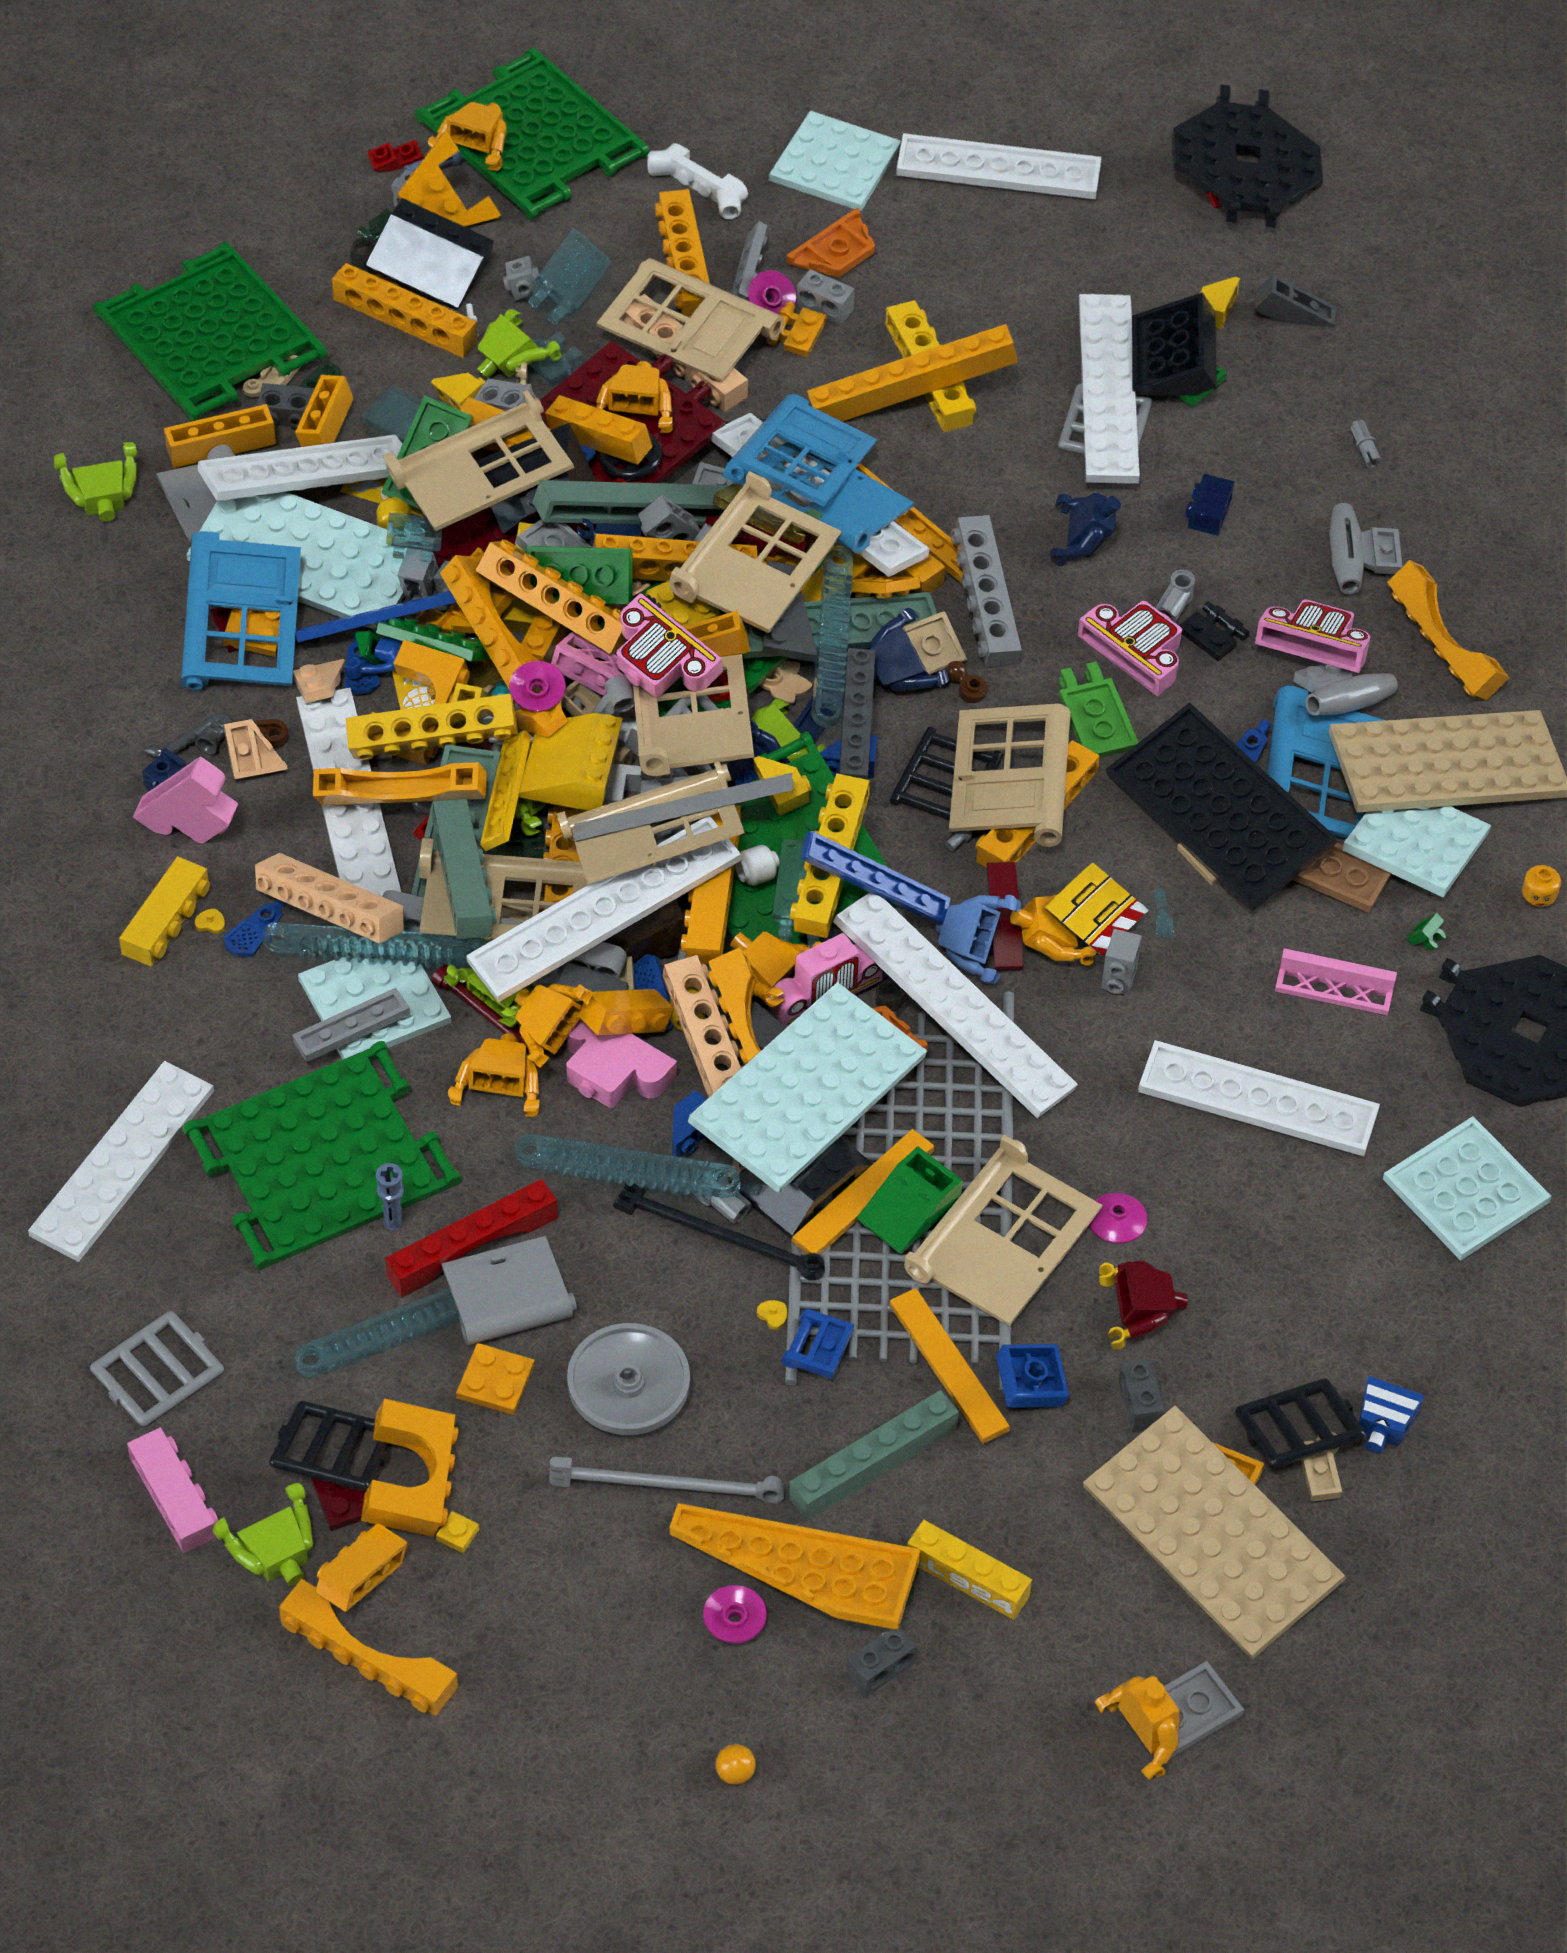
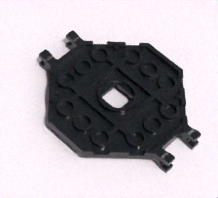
M1221 84L1220 96H1217L1216 104L1173 128L1172 150L1174 169L1180 174L1185 172L1192 177V183L1206 194L1211 192L1219 198L1218 203L1226 208V222L1236 223L1237 212L1244 210L1265 213V227L1276 228V217H1279L1284 205L1288 203L1293 204L1303 198L1309 190L1313 189L1315 191L1321 187L1323 173L1320 146L1268 108L1269 90L1259 89L1258 101L1253 106L1229 102L1230 85ZM1236 150H1249L1259 156L1260 163L1237 160Z
M1536 955L1463 971L1455 961L1446 958L1439 978L1448 983L1455 984V987L1445 1003L1441 1001L1437 994L1427 990L1422 998L1423 1004L1420 1007V1011L1438 1017L1442 1027H1445L1455 1058L1459 1059L1463 1068L1462 1074L1466 1083L1518 1107L1531 1105V1101L1546 1098L1547 1101L1567 1097V967L1542 955ZM1530 1017L1546 1026V1030L1538 1043L1513 1032L1520 1018Z

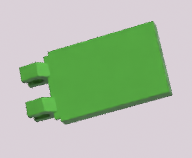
M1097 661L1086 664L1087 671H1085L1084 676L1087 684L1083 685L1077 684L1071 667L1060 670L1061 677L1059 678V683L1062 690L1059 692V698L1062 705L1069 708L1071 712L1070 725L1080 745L1103 758L1128 752L1139 743L1112 678L1103 679Z

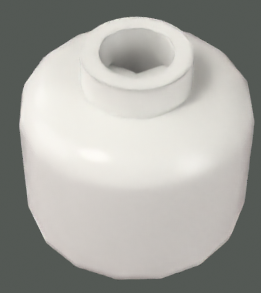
M758 845L740 852L741 861L735 864V869L742 882L755 886L774 879L777 867L780 865L775 851H771L765 845Z

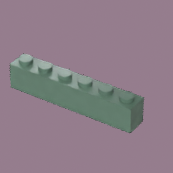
M467 798L433 801L432 823L456 938L490 937L492 924L497 923L495 907H490V904H492L491 887H486L488 885L487 868L481 867L484 864L483 849L477 848L480 840L478 829H473L475 827L474 810H469Z
M939 1390L791 1480L789 1500L806 1521L811 1520L956 1431L959 1411L944 1393Z

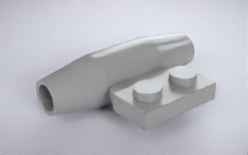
M1340 503L1333 507L1329 530L1331 559L1339 588L1343 593L1355 594L1361 589L1364 567L1373 570L1374 573L1396 574L1403 567L1398 529L1372 527L1370 530L1361 532L1354 509L1350 504Z
M1329 664L1310 666L1307 669L1296 671L1293 682L1312 692L1307 696L1305 704L1308 712L1314 716L1340 715L1370 707L1395 694L1398 689L1397 680L1390 673L1362 674L1353 677L1352 672Z

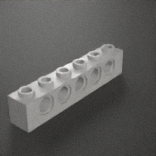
M990 516L958 517L956 527L951 531L953 545H957L958 549L956 556L957 565L962 567L963 570L962 586L963 589L968 591L967 607L974 617L972 628L975 635L978 634L979 657H983L985 668L1017 665L1022 649Z

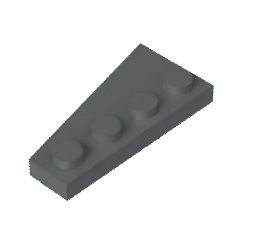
M774 561L767 562V565L789 576L795 569V565ZM801 590L769 633L763 631L762 653L816 662L818 654Z

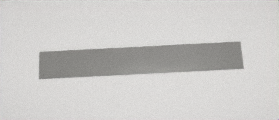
M792 773L574 824V841L793 790Z

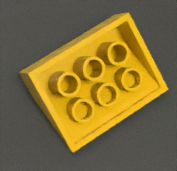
M590 713L566 718L568 722L549 738L534 734L518 797L587 811L603 806L619 744L623 719L609 714Z

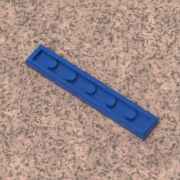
M446 591L300 628L295 634L297 641L301 642L457 601L451 591Z
M813 831L806 833L801 855L802 860L939 926L943 925L949 908L950 897Z

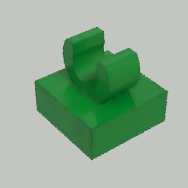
M1438 913L1432 914L1420 920L1406 939L1414 946L1423 942L1424 947L1432 951L1438 947L1433 937L1437 941L1443 940L1446 937L1444 931L1439 928L1444 920Z

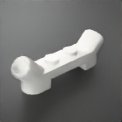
M677 143L672 144L666 150L649 152L647 161L648 172L651 176L671 175L683 185H688L702 196L717 202L719 214L723 219H734L740 215L741 202L747 198L748 191L739 179L730 174L721 179L691 161L690 150Z

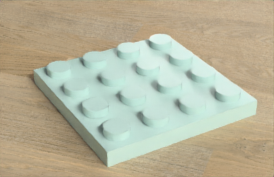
M810 111L770 172L769 181L852 209L858 208L862 211L900 150L901 140Z
M1451 806L1366 812L1344 842L1342 851L1444 897L1487 837L1491 825Z
M402 934L298 974L299 982L321 1021L394 988H397L409 1006L410 1015L337 1048L342 1059L367 1050L379 1041H384L389 1048L452 1023L448 1010L408 942L401 940Z
M1473 1116L1386 1171L1383 1176V1180L1460 1261L1550 1203L1551 1195Z

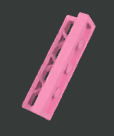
M573 632L556 645L551 664L557 667L563 675L577 680L580 684L603 696L606 694V681L617 675L626 676V674L618 671L620 669L618 668L617 655L609 654ZM573 643L582 649H576L570 645ZM595 658H601L605 661H599Z
M1284 948L1275 991L1388 1015L1397 972ZM1284 975L1297 977L1301 982L1296 986L1282 984ZM1316 982H1322L1329 989L1319 992L1315 991L1311 985ZM1344 988H1350L1357 995L1347 998L1343 997L1339 991ZM1372 994L1386 996L1384 1005L1372 1003L1368 996Z

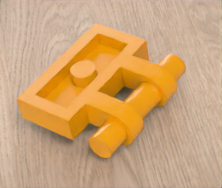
M787 302L785 307H782L778 312V315L784 318V329L775 340L767 339V342L774 346L778 340L784 342L785 351L808 357L827 322V315L804 307L800 314L794 313L795 304ZM787 324L793 326L791 331L785 330Z

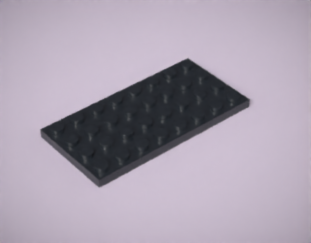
M1190 702L1105 769L1107 776L1251 912L1337 844L1336 836Z

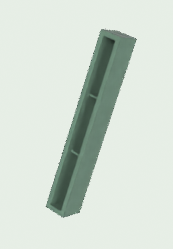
M540 480L532 502L543 522L583 523V518L592 523L642 524L638 514L659 496L663 495L693 515L698 526H703L707 517H720L736 497L737 492L733 485Z

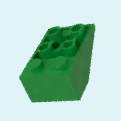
M917 1146L897 1164L859 1213L856 1220L898 1253L902 1254L950 1210L961 1196L962 1179Z

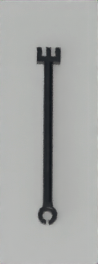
M630 1181L626 1182L624 1190L618 1195L619 1199H616L613 1204L615 1209L631 1216L638 1207L797 1267V1270L801 1271L803 1277L808 1280H818L825 1273V1262L818 1254L810 1253L806 1256L803 1254L799 1256L643 1197L645 1194L644 1186Z

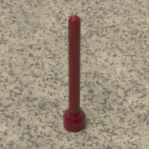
M443 964L436 969L431 978L432 983L440 989L453 991L504 1034H512L517 1038L518 1043L525 1044L519 1030L499 1022L498 1020L503 1019V1017L459 981L457 985L451 987L443 979L444 976L448 975L447 964Z

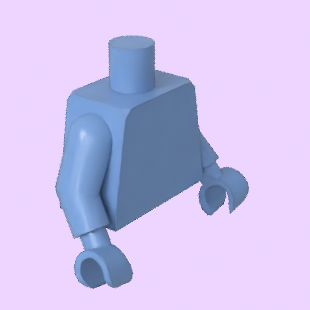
M979 895L963 901L960 905H951L947 910L943 925L939 926L936 924L935 927L936 932L940 935L938 939L939 945L947 948L946 954L948 958L960 969L974 976H981L980 980L996 984L1000 974H997L995 969L983 968L980 963L985 964L1001 913L997 909L1008 908L1020 912L1021 902L1012 895H1006L1005 899H1000V896Z

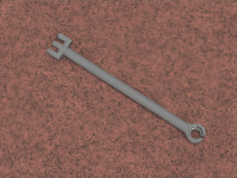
M553 1457L550 1459L549 1483L553 1486L570 1487L571 1479L756 1496V1499L776 1504L784 1499L785 1486L782 1480L776 1476H768L763 1482L757 1481V1484L572 1467V1458Z

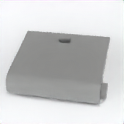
M218 445L210 450L207 460L232 457L235 454L229 445ZM198 464L160 472L156 476L189 543H191L192 535L201 530L217 502L198 472Z
M546 1236L442 1263V1269L459 1313L461 1331L467 1346L573 1317V1311L577 1310L573 1293H568Z

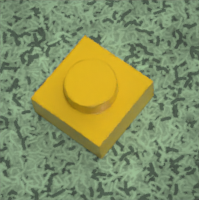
M452 1511L446 1519L445 1525L436 1534V1540L464 1554L479 1531V1524Z

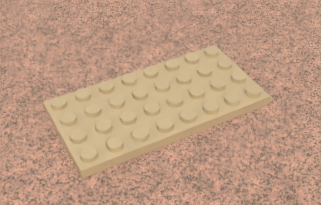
M1540 710L1330 724L1328 733L1357 813L1567 797V776Z
M1173 1406L1083 1482L1085 1489L1251 1659L1259 1655L1345 1581V1575L1176 1406Z

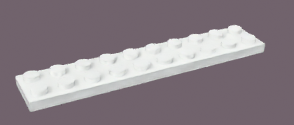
M1079 294L1086 482L1139 484L1136 395L1132 390L1131 295Z
M748 413L713 432L711 441L733 457L763 422L752 413ZM775 436L768 445L777 449L787 441ZM763 450L756 460L759 461L768 455L769 452ZM798 452L792 457L796 459L800 453ZM806 456L801 461L811 467L818 464ZM787 461L782 463V465H784L787 468L791 464ZM799 467L794 469V472L799 475L807 472ZM824 468L821 470V472H823V473H825V474H827V475L830 474V473H829L827 470H825ZM815 475L808 479L818 486L824 481ZM767 479L770 486L777 492L783 488V486ZM793 491L784 495L802 507L813 502ZM892 521L872 535L869 546L858 554L890 577L927 558L930 548Z
M351 688L336 690L333 697L305 703L302 696L296 697L313 773L314 769L325 768L371 771L369 760L353 758L348 750L345 718L357 716ZM380 804L321 805L338 877L379 896H382L388 890L401 892Z
M707 816L690 827L693 835L719 826L710 816ZM686 830L680 831L657 846L660 847L687 838ZM725 839L655 862L656 865L654 867H651L649 864L591 883L466 955L467 962L495 999L500 1002L741 861V854L729 839Z
M868 893L836 915L833 922L1037 1119L1076 1089L1078 1084L884 898Z

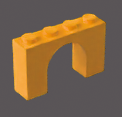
M403 640L393 663L399 676L424 683L436 692L433 705L451 702L456 683L467 684L470 676L465 659L407 640ZM430 725L426 732L432 733L436 731L438 725ZM406 728L401 730L399 736H407L410 733L411 729ZM378 732L374 734L371 740H380L383 733ZM439 746L429 747L428 750L423 752L401 751L399 755L395 756L427 766L430 759L436 756Z
M383 1399L376 1412L372 1440L403 1446L416 1452L427 1466L429 1480L417 1487H403L372 1480L364 1495L362 1522L379 1523L385 1527L434 1537L439 1527L445 1525L448 1509L443 1508L444 1500L448 1499L451 1490V1481H447L448 1472L452 1471L455 1455L450 1454L451 1446L455 1445L458 1436V1428L454 1427V1414Z

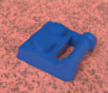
M805 1309L800 1316L801 1324L789 1350L784 1352L781 1362L788 1368L795 1369L798 1367L833 1379L854 1331V1324ZM815 1326L820 1327L808 1355L800 1354L811 1328Z

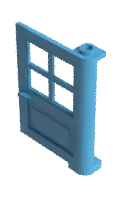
M789 394L727 463L722 477L737 484L746 483L748 472H755L825 507L873 448L877 439L809 406L810 401L796 394ZM775 436H778L803 450L795 459L768 444ZM765 450L791 464L782 473L756 460V458ZM810 452L836 465V467L827 475L801 461ZM796 467H799L824 481L816 490L789 475Z
M788 441L777 448V450L791 457L798 452L801 453L803 450ZM810 452L806 455V457L818 463L813 468L819 471L823 468L833 471L836 465ZM771 453L759 460L783 473L787 469V467L782 465L785 460ZM857 469L851 473L825 507L815 502L802 507L784 496L791 491L785 487L778 492L772 489L771 498L842 531V535L837 540V543L855 553H859L869 546L872 535L914 507V502ZM793 471L789 475L816 490L819 488L818 485L808 480L813 476L809 472L799 475Z
M200 531L194 533L191 539L180 687H187L190 690H201L208 685L209 679L292 686L301 547L219 540L220 533ZM209 606L242 609L240 633L207 631ZM247 610L280 612L279 636L246 634ZM206 638L240 640L238 665L205 662ZM245 641L277 643V667L245 666Z
M1284 686L1278 690L1273 700V707L1276 710L1267 774L1288 793L1290 784L1320 792L1318 814L1308 812L1333 835L1347 839L1366 812H1356L1355 825L1324 816L1327 795L1353 802L1350 794L1328 788L1330 767L1341 770L1328 733L1330 724L1385 720L1357 711L1340 715H1311L1305 704L1309 690L1296 686ZM1294 756L1324 765L1322 786L1291 777Z

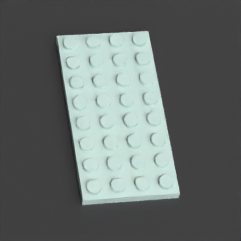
M287 492L217 501L200 530L220 533L219 540L301 547L298 602L341 618L401 603L405 595L397 574L407 548H425L429 550L428 544ZM191 547L186 554L188 561H190ZM378 622L364 626L377 631Z
M837 982L691 1113L688 1123L777 1193H780L926 1056L927 1050Z

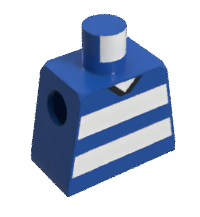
M1368 1376L1359 1419L1360 1425L1365 1430L1366 1436H1368L1365 1447L1374 1453H1381L1385 1443L1399 1446L1419 1415L1424 1395Z

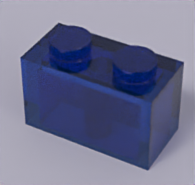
M1208 474L1203 475L1201 483H1196L1192 493L1194 502H1188L1185 517L1189 518V529L1219 536L1232 500L1235 481Z

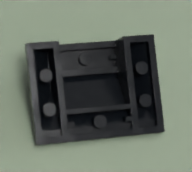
M570 422L550 430L573 463L574 468L549 479V481L597 482ZM533 437L508 449L511 453H514L537 441ZM541 447L516 458L525 474L551 463ZM501 450L477 460L476 463L481 468L505 457V454ZM510 462L484 473L493 488L520 477ZM538 485L496 503L491 507L503 535L517 530L519 522L528 523V518L539 514L532 502Z
M840 1136L780 1193H777L747 1168L729 1182L730 1186L746 1198L751 1205L792 1238L813 1219L814 1207L846 1180L853 1183L873 1163Z

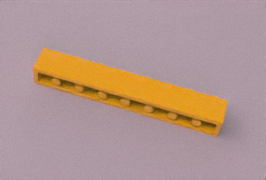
M1004 324L807 390L811 407L840 421H845L1018 363L1010 332L1007 325Z

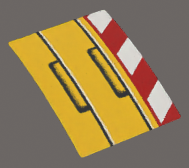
M1091 863L1046 906L1047 910L1100 955H1104L1107 952L1114 929L1127 932L1148 912L1144 905L1094 863Z

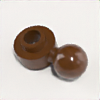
M952 661L946 666L949 680L960 683L959 695L965 702L978 703L984 699L987 692V683L983 678L977 675L967 676V668L960 661Z

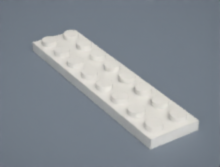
M903 133L896 176L1096 199L1102 157Z
M396 435L202 460L198 461L197 470L217 501H226L234 498L254 497L271 493L277 494L285 491L386 478L389 476V472L383 455L393 452L397 458L402 443Z
M1156 1040L1154 1041L1138 1088L1140 1093L1360 1156L1365 1155L1380 1104Z
M164 1061L28 1230L29 1236L79 1262L183 1131L182 1126L192 1120L214 1092L213 1085Z

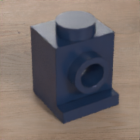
M164 747L161 750V755L142 771L145 787L150 791L184 768L186 766L185 760Z

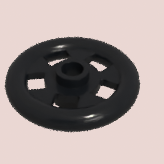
M648 433L652 448L643 458L648 463L641 468L637 464L599 452L598 455L599 462L605 472L612 477L627 481L639 480L647 477L658 468L662 459L660 443L652 434ZM619 462H621V464L627 468L624 470L616 466Z

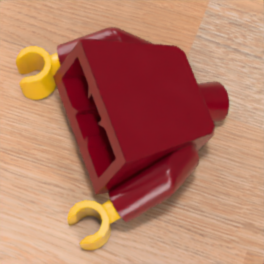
M1145 1260L1127 1261L1126 1263L1118 1264L1117 1268H1114L1110 1263H1103L1099 1268L1101 1275L1099 1277L1100 1285L1109 1287L1115 1283L1121 1323L1123 1326H1127L1125 1330L1121 1327L1110 1329L1108 1333L1109 1339L1117 1336L1121 1337V1339L1111 1343L1113 1349H1122L1126 1344V1339L1129 1337L1136 1339L1166 1325L1176 1310L1183 1311L1187 1306V1294L1174 1291L1172 1276L1167 1272L1156 1269Z

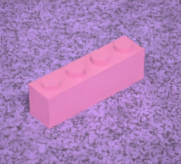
M160 1427L128 1442L129 1457L183 1554L217 1538L213 1533V1526L219 1521L212 1507L206 1508L203 1502L206 1500L200 1485L198 1483L193 1485L189 1477L192 1476L191 1470L185 1460L180 1461L176 1454L179 1451L172 1436L166 1437Z

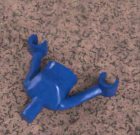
M383 636L375 648V658L386 663L361 665L357 657H352L350 659L351 666L345 665L347 677L349 679H357L362 674L387 673L396 670L393 663L403 641Z

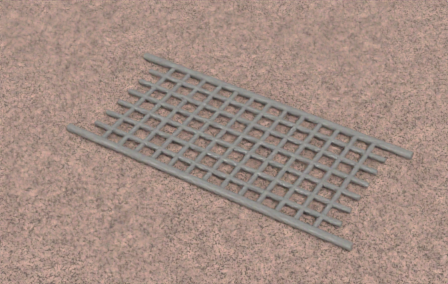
M1007 991L1003 993V1013L1014 1023V993ZM920 1012L918 1013V1031L914 1035L919 1040L924 1039L927 1042L946 1043V1059L924 1058L917 1064L916 1082L899 1081L887 1092V1105L874 1104L867 1111L886 1112V1129L864 1128L865 1114H863L857 1120V1127L848 1128L842 1135H856V1150L868 1160L877 1161L893 1147V1137H904L910 1131L894 1129V1113L916 1114V1132L924 1138L944 1139V1156H931L941 1164H944L951 1172L952 1164L973 1165L974 1180L981 1171V1165H986L991 1159L981 1158L982 1141L1001 1142L1003 1135L1013 1139V1095L1003 1085H982L984 1067L976 1059H954V1043L958 1042L947 1031L946 1035L925 1034L926 1014ZM924 1066L946 1067L945 1083L924 1082ZM953 1067L975 1068V1084L953 1083ZM895 1089H916V1106L894 1105ZM924 1090L945 1091V1107L924 1106ZM953 1091L974 1092V1108H953ZM982 1092L1002 1093V1110L982 1109ZM923 1114L945 1115V1131H923ZM953 1115L974 1116V1133L952 1132ZM982 1116L1001 1117V1134L982 1133ZM864 1136L886 1137L885 1153H864ZM952 1140H974V1157L952 1156ZM1013 1174L999 1190L1001 1191V1197L1011 1203ZM846 1180L843 1184H852V1183H850L848 1180ZM962 1181V1189H966L971 1182ZM833 1192L814 1208H825L832 1202ZM1003 1206L1000 1208L986 1207L975 1220L980 1223L981 1215L1000 1216V1233L997 1234L1005 1237L1012 1228V1212ZM859 1221L855 1222L853 1227H850L843 1233L853 1235L852 1252L831 1251L830 1245L819 1255L825 1262V1273H823V1277L820 1279L808 1280L803 1277L801 1271L797 1270V1267L790 1265L786 1351L789 1350L800 1326V1309H817L825 1315H828V1310L850 1311V1323L854 1324V1331L849 1341L850 1361L857 1360L858 1337L880 1338V1362H887L888 1338L910 1339V1363H917L918 1347L907 1331L888 1330L889 1313H894L889 1306V1287L911 1288V1290L916 1288L918 1292L919 1288L941 1289V1307L929 1306L934 1315H941V1325L952 1341L971 1342V1366L979 1365V1342L999 1343V1350L1003 1344H1011V1325L1008 1326L999 1320V1335L979 1334V1316H993L972 1304L971 1308L949 1307V1290L937 1283L929 1281L924 1284L913 1278L912 1280L890 1279V1261L905 1262L907 1254H890V1246L884 1241L882 1253L860 1252L861 1235L875 1234L868 1228L861 1227ZM927 1230L912 1244L913 1253L920 1247L921 1237L927 1238L933 1230ZM791 1238V1253L806 1256L805 1252L792 1243ZM830 1259L852 1260V1277L830 1276ZM860 1260L882 1261V1279L860 1278ZM801 1283L821 1284V1302L801 1301ZM829 1284L851 1285V1303L829 1302ZM859 1286H880L881 1304L859 1303ZM858 1312H881L880 1330L858 1329ZM949 1315L971 1316V1334L949 1333ZM812 1327L809 1335H817L820 1327ZM786 1367L785 1384H797L798 1367L795 1369ZM999 1373V1393L1004 1394Z

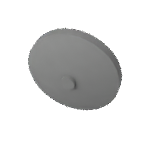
M621 1323L607 1326L589 1335L574 1351L567 1371L569 1397L577 1412L598 1429L619 1435H638L651 1432L671 1421L685 1404L690 1388L689 1364L681 1347L670 1336L656 1328L637 1323Z

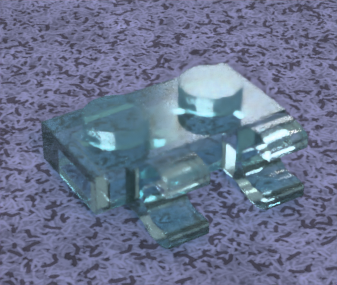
M560 332L555 333L546 341L541 337L533 341L538 347L543 349L551 341L558 343L560 352L567 349L562 343L566 338ZM573 347L563 354L558 361H552L549 357H546L545 360L532 362L529 365L551 386H554L573 373L572 369L583 364L578 358L582 353L576 347Z

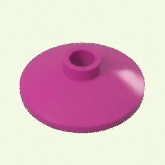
M768 270L759 273L750 282L748 301L778 314L787 302L796 304V292L793 284L785 275L777 271ZM766 294L771 297V302L766 299Z
M531 661L515 670L510 679L509 688L512 698L518 706L532 712H543L555 707L562 700L565 693V680L560 670L554 665L544 661ZM539 688L542 692L534 693L533 690Z
M1108 1193L1095 1200L1102 1204V1209L1089 1226L1100 1239L1110 1243L1123 1244L1137 1239L1144 1232L1147 1225V1214L1143 1205L1134 1197L1124 1193ZM1114 1211H1119L1123 1214L1117 1215L1114 1213Z
M739 1585L726 1586L715 1591L707 1599L703 1611V1619L708 1631L715 1638L733 1644L744 1643L755 1638L762 1631L767 1616L766 1606L762 1598L755 1591ZM732 1616H737L741 1620L738 1622H732L729 1619Z

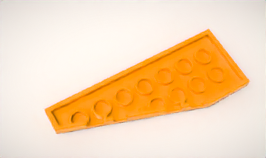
M680 1503L677 1504L669 1526L670 1535L835 1618L895 1630L899 1628L920 1560V1549Z

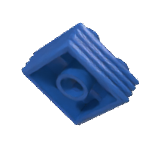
M1002 1345L996 1354L1006 1405L1008 1407L1063 1406V1403L1069 1397V1391L1058 1345Z

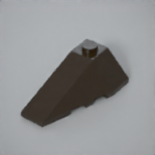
M676 899L603 942L621 947L626 952L627 957L632 956L633 962L638 961L646 954L657 957L671 956L681 948L682 934H687L688 927H685V916Z

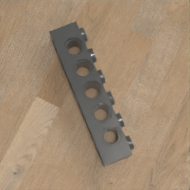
M848 648L839 774L868 780L875 650Z

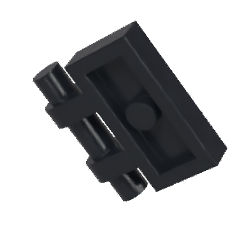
M1207 601L1202 607V610L1208 614L1206 617L1196 611L1179 626L1182 628V635L1215 660L1220 661L1236 648L1237 640L1233 637L1237 635L1242 640H1245L1250 631L1244 628L1243 623L1237 618L1232 619L1225 614V610L1219 605L1215 606ZM1220 622L1226 628L1222 630L1215 623Z

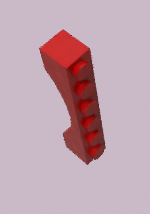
M540 1179L385 1257L387 1277L401 1298L430 1284L443 1271L442 1263L457 1260L478 1246L510 1234L532 1232L558 1219L557 1199L543 1179Z

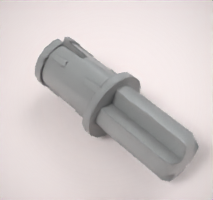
M1354 421L1351 430L1357 442L1356 448L1362 453L1366 467L1369 469L1375 468L1374 460H1376L1378 466L1381 465L1382 458L1376 449V440L1370 435L1365 421Z

